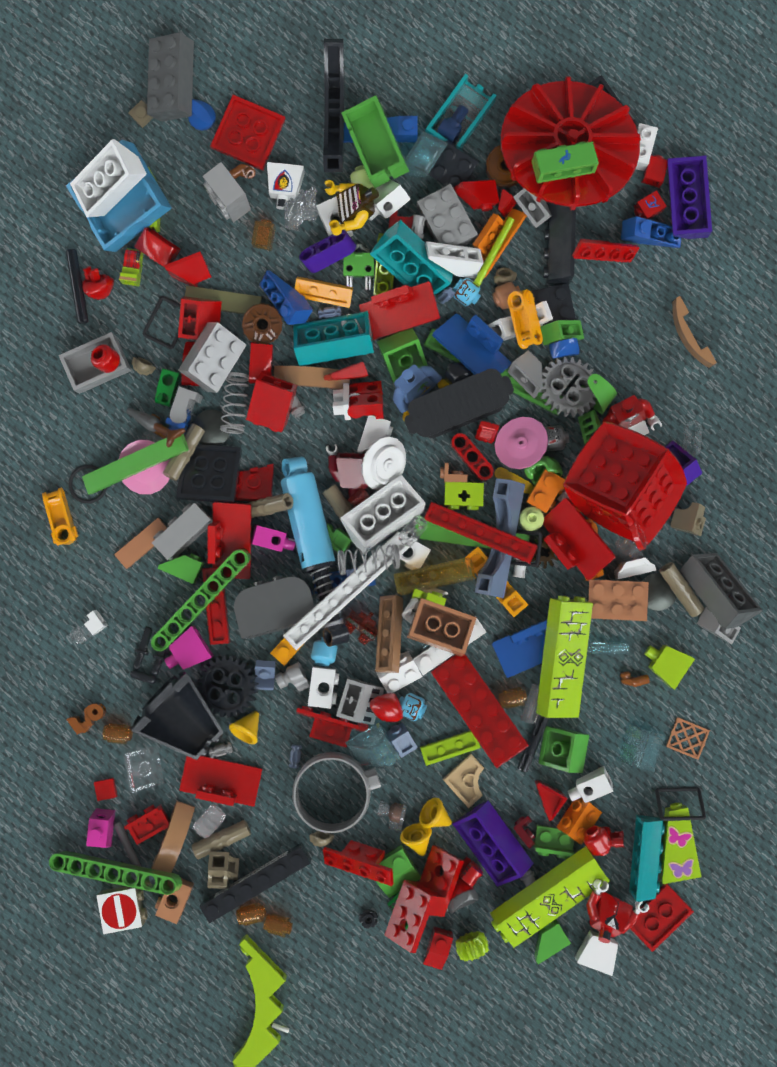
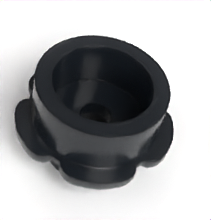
M365 909L359 916V922L367 929L375 927L378 922V915L375 911Z

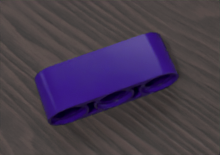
M342 230L340 235L332 234L304 249L300 253L299 259L311 273H316L352 254L356 249V243L345 230Z

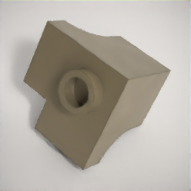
M692 502L691 506L687 509L675 508L670 527L678 531L701 536L706 520L703 517L705 507L699 503Z
M210 851L207 887L227 889L228 880H238L239 858L231 857L229 852Z

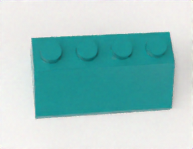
M401 220L384 233L370 252L374 259L404 285L413 287L429 281L431 282L434 295H436L452 282L453 273L428 259L426 243Z
M368 311L293 325L294 351L299 366L374 353ZM355 319L357 320L359 326L363 331L362 334L359 333L358 325L355 322Z
M636 815L629 893L638 902L656 899V893H659L660 883L657 881L658 873H661L662 867L659 857L663 853L661 835L665 833V823L659 817Z

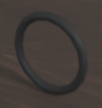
M83 465L72 472L68 487L71 495L77 501L91 504L99 501L105 495L107 488L103 489L100 495L91 500L78 497L72 487L75 475L80 470L86 468L99 469V467L94 465Z

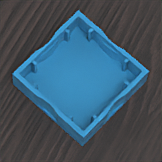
M121 140L119 143L139 157L147 174L105 216L87 217L93 233L105 251L117 252L140 234L144 228L149 227L172 209L134 143ZM69 182L66 185V187L72 195L73 199L75 200L76 204L78 205L79 209L84 213L76 197V194L70 184L71 182Z

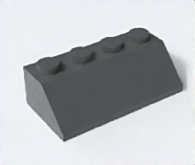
M717 553L692 555L679 570L684 579L695 590L696 595L702 599L707 609L712 612L724 629L736 628L763 611Z

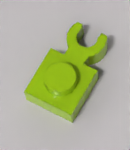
M414 589L411 597L418 600L422 598L442 606L446 602L443 594L435 591L425 593L419 589Z

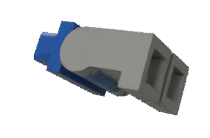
M179 386L170 411V418L167 417L165 422L169 424L168 429L185 428L187 431L189 424L192 422L191 413L195 402L201 404L203 396Z

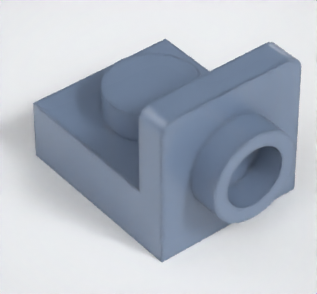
M256 660L255 675L257 677L255 682L259 683V685L254 686L255 689L274 690L275 661Z
M403 723L393 726L386 732L401 758L418 748Z

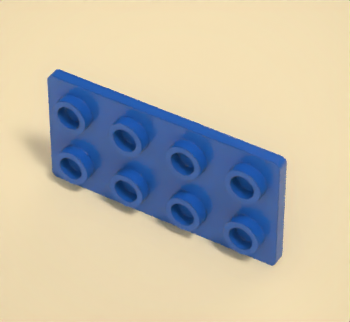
M456 313L432 334L441 345L474 375L487 369H496L502 374L511 365V362L498 351L504 340L477 315L473 316L468 323Z
M547 619L492 643L507 678L542 663Z

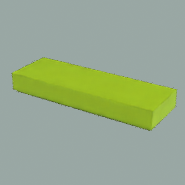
M471 730L420 747L426 766L481 748Z

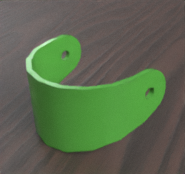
M593 374L588 378L587 384L597 399L593 408L600 414H603L616 397L617 392L603 377Z

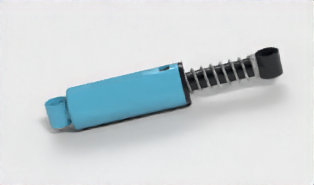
M303 456L283 459L282 472L285 478L281 480L283 494L288 493L293 498V507L287 511L303 574L311 573V576L314 577L312 582L316 584L314 591L318 592L316 598L321 602L335 589L332 588L331 583L334 581L330 580L332 573L328 572V568H332L337 564L315 476L312 472H307V462ZM341 611L323 627V639L328 647L344 644L349 641L348 628L343 624V619L339 616Z

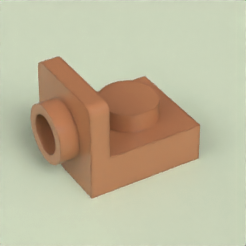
M444 463V467H440V478L444 479L443 483L467 482L468 475H463V471H452V474H448L449 463Z

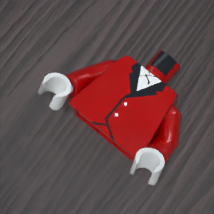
M635 395L611 406L606 417L603 419V422H610L630 428L648 418L647 423L652 430H654L653 425L656 423L660 427L662 426L659 418L655 416L650 402L646 399H637Z
M596 879L593 884L596 889L592 891L586 908L590 918V926L600 931L598 940L602 943H610L611 937L627 932L640 917V912L646 913L649 910V905L645 904L640 909L643 901H636V909L632 910L633 906L606 893L609 888V884L606 881L600 887L602 881Z

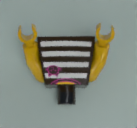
M332 180L325 181V185L331 187L325 189L328 195L332 196L339 191L336 195L340 223L337 220L329 222L332 234L337 236L342 233V230L356 231L362 228L366 221L375 213L374 200L379 197L378 190L375 187L369 189L360 183H339V185H335Z

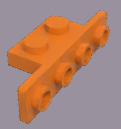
M511 209L504 221L499 215L493 213L472 244L474 248L481 250L484 263L507 218L512 217L515 220L485 277H487L527 217L524 212Z

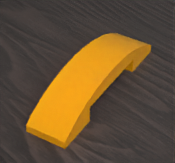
M479 547L464 558L465 562L477 576L488 559ZM508 581L504 598L496 597L513 617L528 606L527 602Z

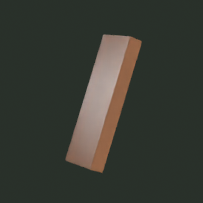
M157 518L114 555L128 569L154 547L152 542L155 539L153 537L160 530L165 531L167 526L160 518Z

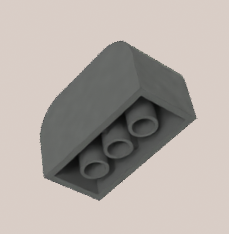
M281 575L273 577L272 582L258 581L253 583V587L241 591L234 602V612L241 639H251L293 627L317 605L312 587L300 578L283 577Z

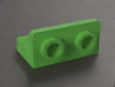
M536 825L534 839L536 844L533 848L538 852L537 854L542 856L556 854L558 858L568 859V856L571 857L574 854V840L556 827Z

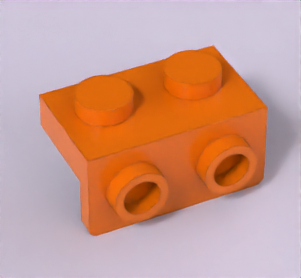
M545 468L526 502L545 513L548 510L551 511L556 504L555 498L557 494H561L565 489L563 485L565 479L553 472H548Z
M579 798L571 803L557 825V829L582 845L585 831L595 825L602 812L590 802L585 803L582 798Z

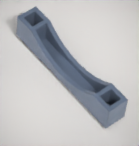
M496 478L493 493L496 528L516 536L525 484ZM492 549L484 567L478 573L475 593L504 598L512 556Z

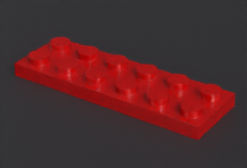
M454 655L431 671L496 768L529 747L466 655Z

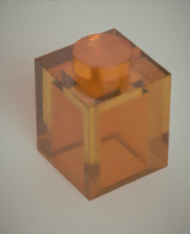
M266 219L255 221L251 242L253 248L272 251L276 230L272 221Z

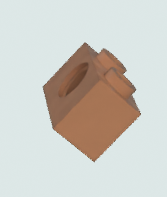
M182 879L181 888L170 894L175 895L178 902H171L169 895H163V898L159 897L155 908L158 909L155 916L177 924L194 883ZM168 880V886L173 889V882Z

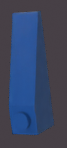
M417 116L387 117L397 142H417ZM344 123V143H354L346 123Z

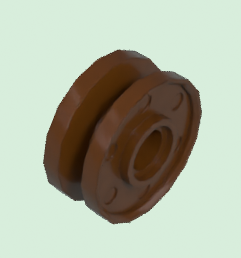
M500 145L495 147L489 153L486 161L488 179L495 180L496 186L501 188H510L517 185L518 182L510 178L511 173L509 169L505 170L501 167L505 161Z
M255 304L246 311L243 317L242 328L244 334L255 344L272 343L282 331V317L278 310L270 304ZM265 319L268 322V327L265 329L259 328L257 321Z

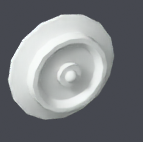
M387 436L379 438L368 448L362 462V476L365 483L371 489L380 490L403 474L406 465V452L403 444L397 438Z

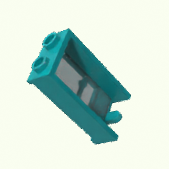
M465 74L425 130L427 140L432 144L437 143L443 147L447 139L437 133V130L445 118H451L458 106L462 105L468 109V113L460 124L462 130L454 142L455 145L462 148L495 103L497 95L493 93L491 97L483 93L484 88L480 84H477L476 87L468 82V75Z

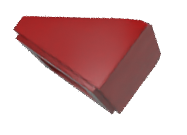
M502 189L498 210L503 217H506L516 205V201L510 193Z

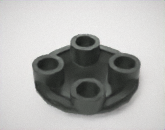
M214 409L206 410L196 417L194 424L205 431L199 441L202 445L219 446L229 439L230 433L220 430V426L227 424L221 420V417L224 415L221 411ZM227 416L223 417L224 421L229 422Z
M661 573L650 574L643 580V582H649L648 608L662 611L674 604L677 597Z

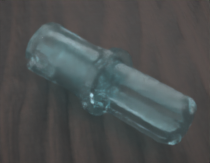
M608 640L607 642L590 643L589 650L592 654H608V656H611V654H628L629 646H626L628 642H611Z

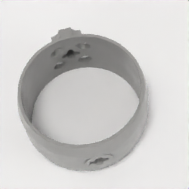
M325 752L312 757L301 767L293 784L292 799L296 812L308 826L324 833H338L350 829L363 818L370 803L371 790L380 788L381 784L375 767L365 770L357 760L347 754ZM324 760L342 761L352 766L362 777L366 787V800L360 811L351 819L336 824L324 823L314 819L303 808L298 793L299 780L302 774L317 762Z

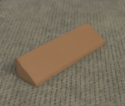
M398 595L380 596L375 672L399 673L403 598Z

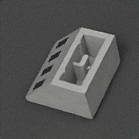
M348 677L336 716L358 723L374 725L376 716L370 709L369 702L373 698L382 695L385 688Z

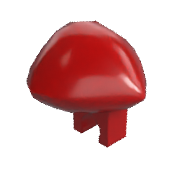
M91 266L84 268L83 292L96 300L106 299L113 289L114 279L106 274L99 275L98 268L92 270Z
M382 694L369 702L370 709L380 720L398 722L403 719V709L396 694Z

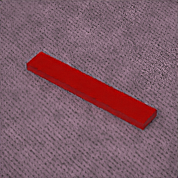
M434 502L430 503L424 517L425 521L528 564L531 563L538 547L533 543Z

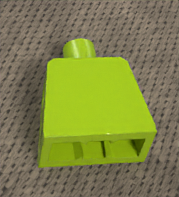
M650 645L644 653L645 656L652 660L648 667L668 687L674 690L695 660L693 657L666 645H662L660 650Z

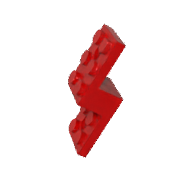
M432 845L420 881H403L384 936L408 952L416 953L429 915L445 917L464 861L439 846ZM441 867H442L443 870H444L442 876L440 875V869H441ZM406 921H407V923H408V929H407V930L405 929V922H406Z

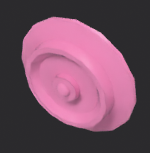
M520 417L512 419L497 434L495 441L496 455L501 463L509 468L523 469L531 467L540 461L546 452L549 442L547 431L542 423L534 418Z
M150 440L132 442L121 451L119 459L155 442ZM169 460L124 479L122 482L130 490L138 494L158 492L169 481V478L163 474Z

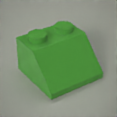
M413 328L403 330L377 341L393 383L402 375L404 370L409 369L414 364L418 368L428 366L419 339Z
M546 726L538 764L568 773H583L589 735Z
M403 845L385 854V858L379 864L392 869L394 884L392 886L377 882V884L390 898L400 892L404 880H420L421 875Z

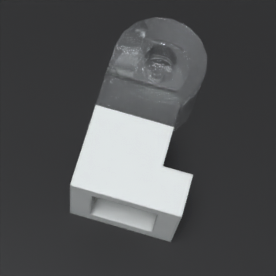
M97 610L87 615L90 619L81 627L72 629L70 639L73 643H85L108 626Z

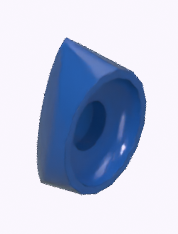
M192 99V116L188 117V120L195 129L201 131L208 130L215 124L216 113L209 104Z
M577 338L549 344L550 354L553 359L579 355L580 353Z

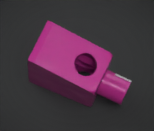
M255 525L251 544L282 552L283 548L293 551L295 539L287 538V533ZM272 537H278L277 544L272 543Z
M191 626L169 646L172 655L165 658L164 661L170 669L179 664L184 670L208 660L214 655L197 628Z
M95 809L89 818L87 846L112 847L115 810Z

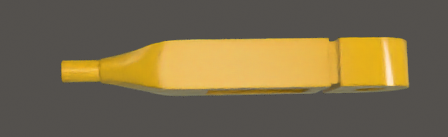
M499 467L494 472L497 479L513 480L525 484V494H530L534 488L529 481L509 472L505 468Z

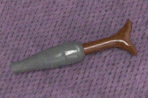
M131 407L126 410L128 415L132 416L147 430L152 432L158 431L167 437V447H171L174 440L186 431L185 428L168 429L161 425L160 420L155 416L137 411Z

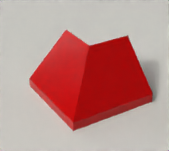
M200 251L164 265L172 278L193 287H197L199 282L211 278L206 260Z

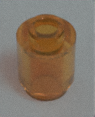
M521 687L502 690V693H498L502 708L511 709L525 706L524 702L528 701L526 691L522 690Z
M110 723L104 726L103 740H107L108 743L127 744L132 739L133 731L129 725Z
M257 902L241 906L240 909L236 910L238 924L247 926L263 922L264 917H266L264 905L261 906Z
M267 914L263 930L285 938L286 934H291L293 923L290 922L288 917Z

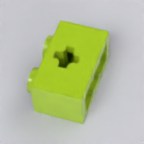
M445 482L444 506H448V509L459 510L460 506L467 507V510L477 511L479 507H483L484 483ZM462 491H464L466 495H469V498H466L465 502L462 501V498H458V495H461Z

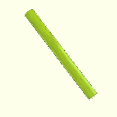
M512 217L507 218L473 282L476 285H481L515 221Z

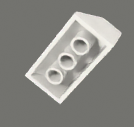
M112 139L70 184L86 217L105 216L147 173L137 155L115 139Z
M400 475L346 513L340 520L352 542L364 555L367 547L373 549L424 512L425 502L406 479Z

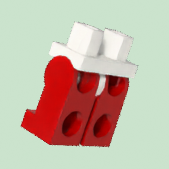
M382 381L354 383L350 386L349 383H343V389L333 390L334 415H344L345 420H351V417L357 419L370 415H375L376 419H384Z

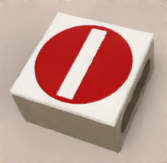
M123 886L102 890L97 894L103 934L139 928L144 925L148 914L147 909L143 908L142 900H144L143 890Z

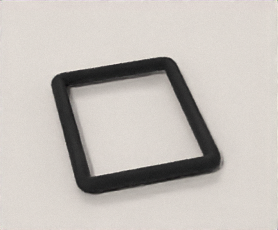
M161 296L142 334L147 339L168 349H173L179 339L178 332L171 346L146 334L163 300L180 308L181 304Z
M517 530L516 533L539 535L536 563L528 564L526 562L511 561L510 565L539 566L542 532Z
M657 788L655 790L659 816L662 821L706 819L700 788ZM697 791L702 816L664 817L659 792Z

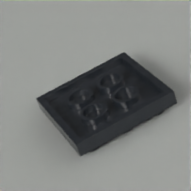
M198 444L190 461L179 476L177 499L235 503L242 448Z

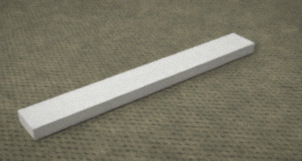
M397 532L382 546V549L386 554L387 546L389 544L391 546L396 544L401 556L411 545ZM391 547L388 548L387 552L388 567L393 563ZM380 548L377 552V572L375 571L373 556L366 560L367 572H365L363 563L356 569V574L353 572L283 635L295 650L301 647L386 569L384 556Z

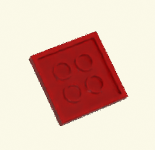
M232 95L210 147L263 171L286 118L236 95Z

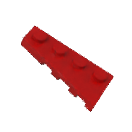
M269 464L267 467L262 468L254 467L250 468V470L239 472L235 501H256L261 498L272 497L274 464Z

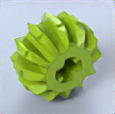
M480 931L466 933L455 942L456 952L460 959L464 961L479 959V957L484 956L489 951L487 937Z

